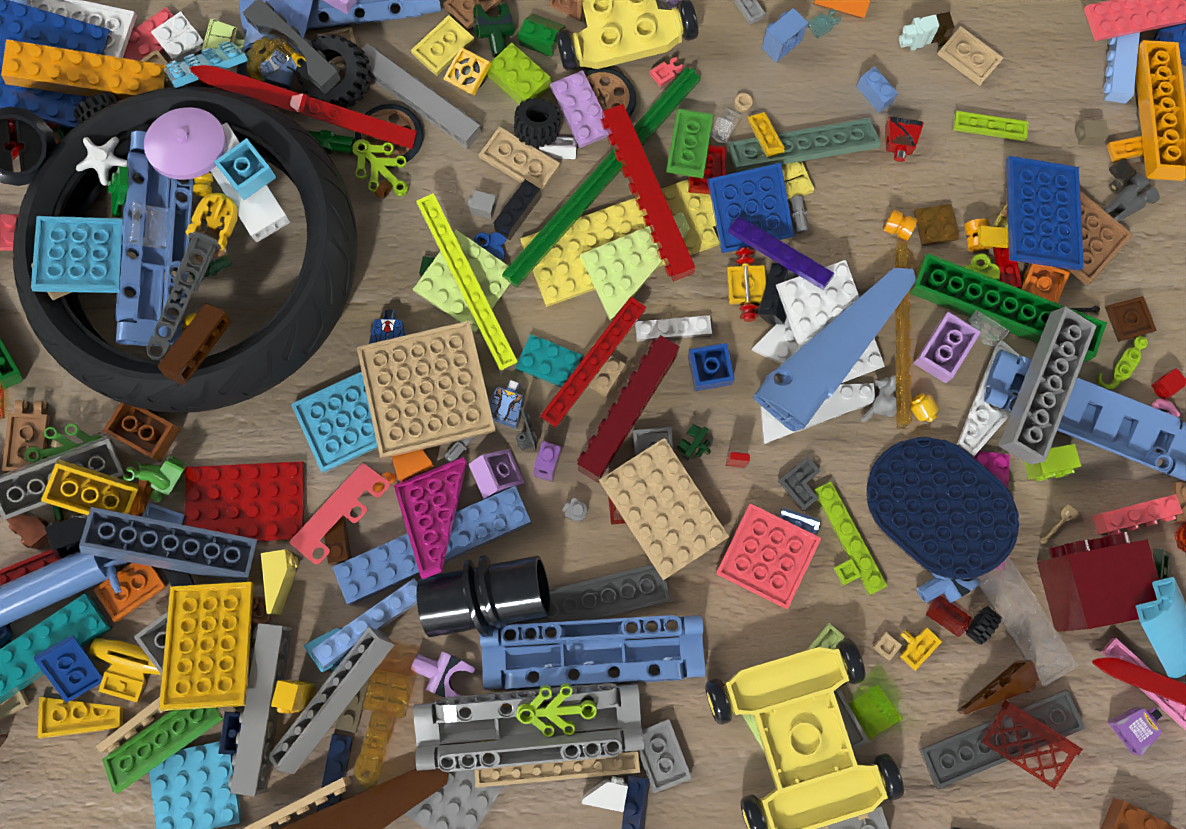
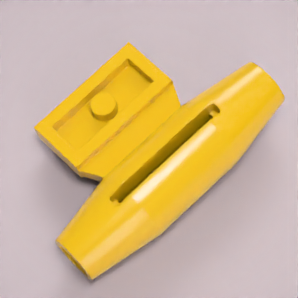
M95 638L90 646V654L112 664L104 672L98 692L140 702L146 684L144 673L161 675L141 646L124 641Z

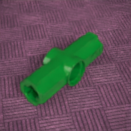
M307 130L319 142L327 154H331L333 151L353 154L354 137L336 135L329 130H321L320 132Z

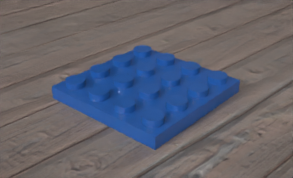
M781 163L707 179L721 253L738 250L742 247H751L728 233L729 227L739 216L778 240L794 237Z

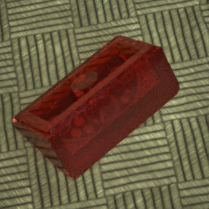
M942 596L935 598L926 612L928 617L957 637L966 632L972 618L952 603H949Z

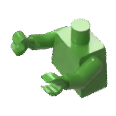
M171 455L167 457L162 466L152 464L140 465L138 462H132L137 464L139 469L136 471L134 467H127L126 470L131 472L133 476L129 477L124 474L123 477L126 481H131L134 478L149 481L152 483L150 487L153 488L149 497L154 501L161 502L164 495L169 496L187 463Z

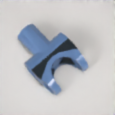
M932 573L934 578L916 589L918 595L925 603L942 594L951 603L972 591L980 584L978 578L971 581L950 579Z

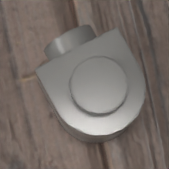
M572 498L571 501L567 500L563 511H565L564 517L574 522L583 521L587 516L586 505L575 498Z

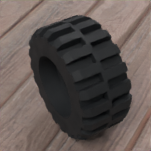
M327 34L326 37L323 35L317 37V41L312 40V48L316 51L320 50L325 55L327 62L335 57L342 56L346 63V74L338 86L331 88L324 94L312 83L308 75L307 63L302 58H299L298 62H300L301 67H297V73L300 74V77H298L299 84L303 85L301 89L309 97L346 109L347 106L353 107L356 105V100L361 101L363 99L362 94L364 92L367 93L369 89L367 84L371 83L369 73L372 70L371 66L367 65L370 61L364 55L365 52L355 43L340 35Z

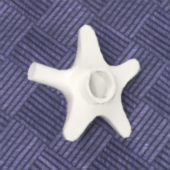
M84 137L83 142L87 148L88 155L76 166V170L83 171L88 168H94L98 173L101 184L106 186L109 182L108 173L111 167H127V160L114 156V150L119 143V139L112 137L104 145L96 146L88 137Z

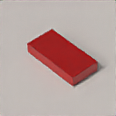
M731 452L726 458L725 466L745 468L750 462V454Z

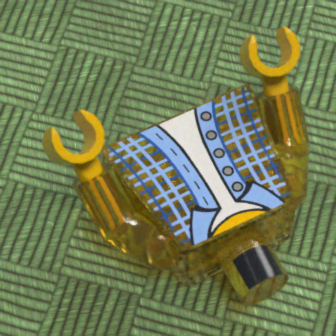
M264 36L261 40H256L253 43V47L247 51L246 72L250 78L263 82L290 58L289 56H292V61L298 67H301L297 62L299 58H302L305 62L306 60L301 53L295 52V49L284 39H269L267 36Z

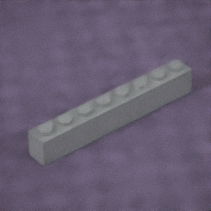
M368 44L362 48L365 52L364 55L370 61L367 64L371 66L372 70L369 76L381 87L467 149L480 136V123L476 119L466 116L461 108H455L447 98H441L433 88L426 87L418 77H412L404 67L400 68L397 66L393 59L383 56L378 48H372Z
M372 627L366 629L268 755L276 770L295 774L395 645L384 632Z

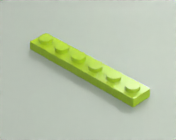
M830 481L814 489L813 492L818 496L819 499L817 500L849 560L852 559L861 575L859 578L868 595L887 587L884 578L832 482Z

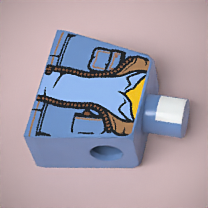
M510 380L506 389L497 387L489 399L493 421L515 429L518 428L521 407L523 405V396L517 394L520 386L519 383Z

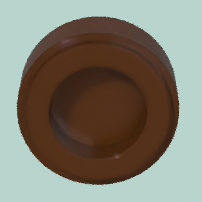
M383 180L376 189V196L381 199L386 198L392 189V184L387 180Z

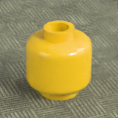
M921 393L911 400L910 410L918 421L931 422L937 418L936 414L939 411V406L931 395Z

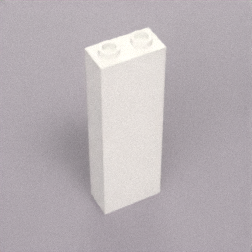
M228 123L222 125V128L226 135L225 153H227L240 142ZM217 166L211 170L225 195L233 199L237 206L238 216L256 243L290 223L267 185L246 200H243Z

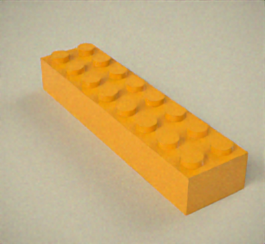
M7 39L1 72L6 85L85 97L112 93L119 100L143 92L167 88L168 80L164 71L167 67L166 65Z
M1143 40L1138 46L1135 78L1146 178L1184 181L1186 179V98L1179 43Z

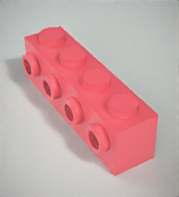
M1175 494L1104 512L1092 517L1098 535L1104 533L1112 535L1121 533L1120 529L1126 528L1127 531L1139 529L1138 525L1142 523L1145 524V527L1158 524L1157 520L1162 518L1164 522L1176 519L1175 515L1183 512Z

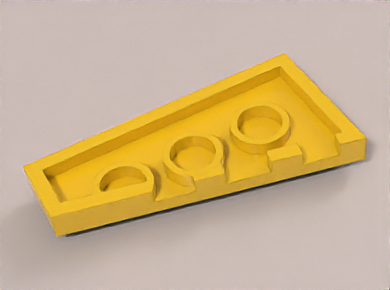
M39 697L38 738L40 739L119 729L123 726V707L78 701L66 703L62 699Z

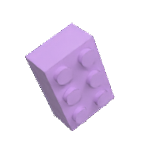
M947 312L937 324L913 364L946 384L954 377L981 332L950 312Z

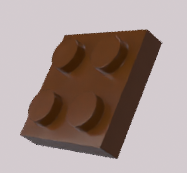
M1143 296L1105 307L1118 342L1157 331Z

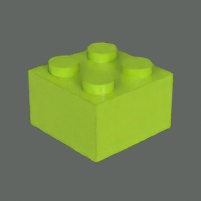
M1075 444L1050 448L1045 462L1030 465L1024 461L1028 479H1036L1037 482L1045 481L1052 477H1065L1068 474L1075 473L1074 469L1081 467Z

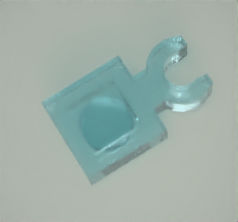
M835 9L831 10L826 17L822 13L808 21L807 26L817 39L830 32L833 28L832 25L839 24L841 17L836 19L832 17L835 15Z

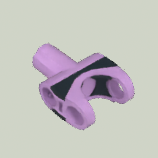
M443 651L438 662L418 653L411 667V671L430 678L426 690L444 698L462 696L451 686V678L454 673L468 671L474 674L476 669L462 659Z

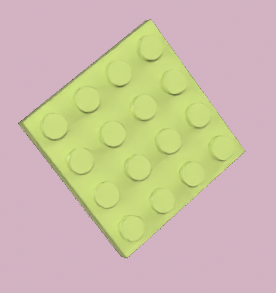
M455 230L454 235L491 309H493L511 284L502 277L503 272L509 266L458 230ZM439 252L415 285L413 291L457 322L470 321L472 332L476 333L479 328L441 252Z

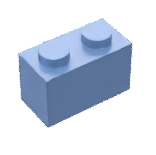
M876 67L862 75L856 86L878 113L893 104L898 95V92Z

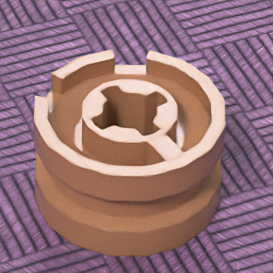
M253 597L251 623H269L275 615L267 614L265 597ZM259 607L264 608V611L260 614L257 613Z

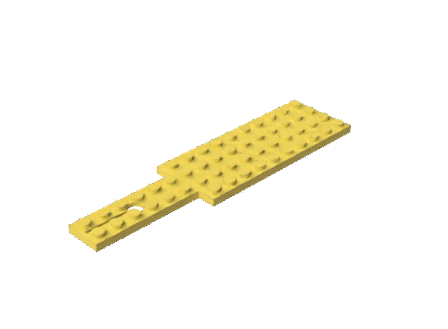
M802 161L781 165L788 201H791L794 196H805L814 192V187ZM688 179L661 189L672 215L683 212L690 227L689 232L683 237L690 255L719 245L720 242L714 230L716 223L709 194L688 192ZM637 198L580 217L533 269L532 272L546 307L595 290L580 255L645 228L644 214L642 210H638L635 200ZM539 232L520 238L523 249L528 246Z

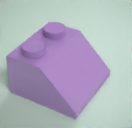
M510 449L483 454L469 464L483 499L525 483Z

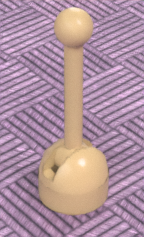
M1066 505L1061 511L1062 519L1046 537L1040 539L1041 544L1046 545L1048 539L1065 521H1074L1079 516L1078 511L1072 506Z

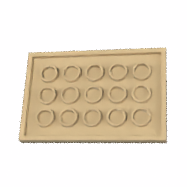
M665 438L599 479L600 484L662 580H665L729 538Z

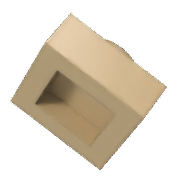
M884 632L873 646V649L887 661H890L902 645L887 632Z

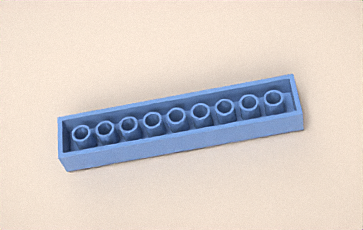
M515 486L455 513L444 564L532 525ZM408 534L332 567L346 603L349 605L356 604L420 575Z

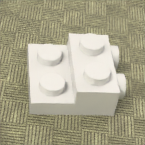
M181 11L151 31L172 61L173 58L192 49L195 54L202 50L203 39Z

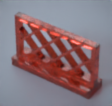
M1004 700L1001 705L1003 708L981 742L1055 789L1076 755L1079 756L1083 749L1007 700ZM1005 715L1012 718L1014 727L1002 728L1001 721ZM1028 728L1031 738L1021 740L1018 729ZM1015 730L1017 741L1006 743L1004 732ZM1001 734L1003 744L994 746L989 743L992 735ZM1047 740L1049 750L1038 751L1036 741ZM1033 742L1035 752L1024 755L1022 744ZM1018 745L1021 755L1011 757L1007 747ZM1054 752H1066L1068 756L1065 761L1057 763ZM1051 753L1053 764L1042 766L1040 755ZM1036 756L1039 767H1027L1025 758ZM1055 769L1056 775L1052 782L1045 778L1043 770Z

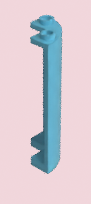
M1170 577L1152 582L1157 597L1156 601L1135 606L1140 623L1168 677L1176 679L1186 674V602L1175 578Z

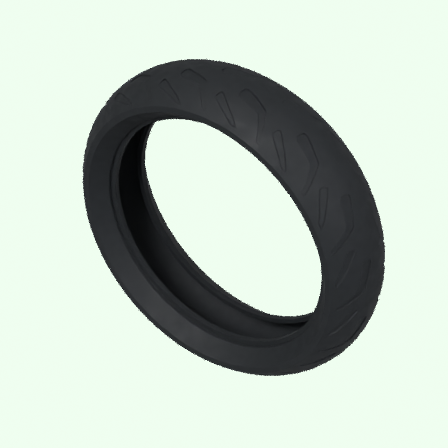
M197 86L156 89L127 97L96 112L71 130L44 159L32 178L20 206L14 231L13 271L19 299L31 328L47 352L74 378L103 396L141 409L172 413L209 411L249 400L275 387L301 368L322 346L338 322L352 288L357 258L356 220L346 185L330 156L319 142L291 117L260 100L223 89ZM191 107L209 112L217 118L221 125L228 123L240 143L247 138L262 158L275 165L295 184L305 210L307 242L300 274L291 293L278 312L257 332L239 344L222 352L207 356L184 386L163 375L157 367L160 363L159 360L145 359L124 353L111 347L103 340L86 317L77 292H71L52 300L48 292L32 291L31 264L33 263L37 216L85 218L92 203L105 187V185L101 184L98 173L94 168H88L83 171L76 170V166L88 155L87 148L83 142L84 137H88L96 146H102L112 137H117L119 143L114 150V156L127 160L130 151L131 133L133 131L147 132L152 123L163 114L174 109ZM119 166L110 168L108 181L112 180V175L116 173Z

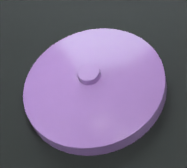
M188 107L174 109L157 118L145 135L144 150L150 164L157 172L169 178L186 180L197 178L211 171L216 166L214 161L224 155L227 142L222 125L216 117L205 110Z

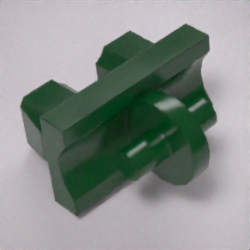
M692 424L687 434L695 439L693 443L690 444L682 439L677 446V449L684 454V459L688 461L696 448L699 450L695 455L699 458L703 453L707 455L711 453V450L708 448L711 442L708 439L703 444L700 443L707 434L708 428L705 426L700 428Z

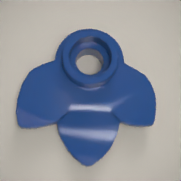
M481 232L474 237L476 244L499 260H504L505 254L501 245L507 239L502 234L497 232L492 234ZM486 240V244L481 245L480 241Z

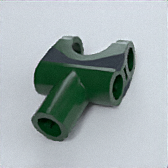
M506 2L499 3V14L495 18L488 16L484 9H482L481 4H475L473 8L476 37L478 39H489L492 57L494 58L507 47L505 37L513 36L514 34L513 19Z

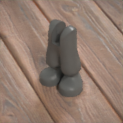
M1141 174L1132 176V185L1126 186L1103 210L1107 213L1115 210L1118 214L1114 219L1117 222H1121L1131 214L1144 208L1147 202L1151 204L1156 203L1160 196L1154 186L1148 187L1141 195H1137L1140 190L1150 184V181Z

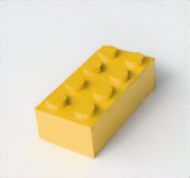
M57 459L41 501L85 515H89L91 507L128 514L138 491V484Z

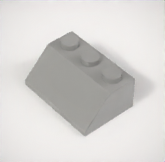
M168 612L134 636L161 676Z

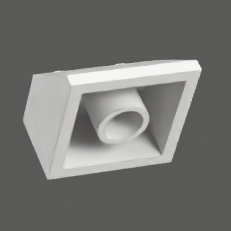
M611 776V779L606 778L582 796V804L623 812L628 785L624 782V778Z

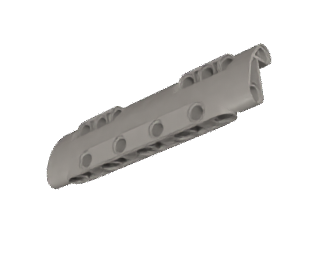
M614 683L572 686V695L565 698L559 706L581 705L582 702L586 701L583 699L585 696H591L592 699L590 701L595 703L597 710L595 717L592 719H585L581 714L559 715L565 721H572L574 723L575 732L618 729L565 735L563 730L546 716L539 717L544 723L550 722L554 725V734L551 737L544 736L542 731L532 723L523 724L516 717L518 706L530 703L539 694V689L445 697L436 700L434 703L414 704L413 716L417 743L416 769L421 771L439 768L444 772L614 757L622 751L644 750L638 684L616 686ZM560 687L551 688V697L544 700H552L560 692ZM564 688L562 691L569 692L570 689ZM543 690L542 693L547 694L549 691ZM542 702L538 708L546 707L548 704ZM505 703H508V704H510L511 706H510V707H503L502 705L505 704ZM586 706L585 709L589 710L591 706ZM468 707L470 710L463 711L461 708ZM523 711L525 715L530 713L529 711ZM567 726L565 729H566V730H571L572 727H571V726ZM551 728L545 729L547 732L552 730ZM492 739H496V741H485V742H475V743H464V744H453V745H442V746H441V744H448V743H459V742H470V741H481V740H492ZM612 741L617 742V743L614 744V745H609V744H608L609 742H612ZM591 743L596 744V745L593 746V747L587 746V745H589V744H591ZM570 745L576 746L573 749L567 748ZM492 753L493 756H486L485 754ZM465 755H471L472 758H466ZM444 757H450L452 759L446 760L444 759Z

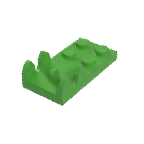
M677 109L666 172L703 178L713 114Z

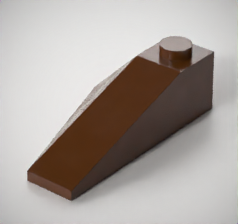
M1016 660L957 710L958 713L966 715L1019 694L1032 691L1036 687L1035 683L1039 681L1033 662L1031 660Z

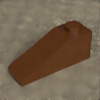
M343 515L325 534V546L330 549L327 560L328 564L338 565L352 559L346 520Z

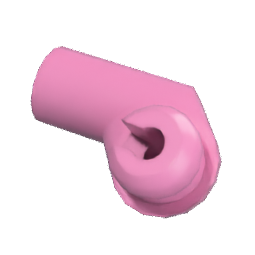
M1157 399L1151 405L1153 408L1163 409L1173 416L1178 417L1181 415L1170 401Z

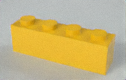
M278 680L271 706L277 707V712L285 714L303 712L313 699L317 684L302 680Z

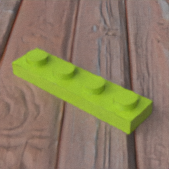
M956 111L954 114L953 131L1025 141L1027 139L1029 121Z

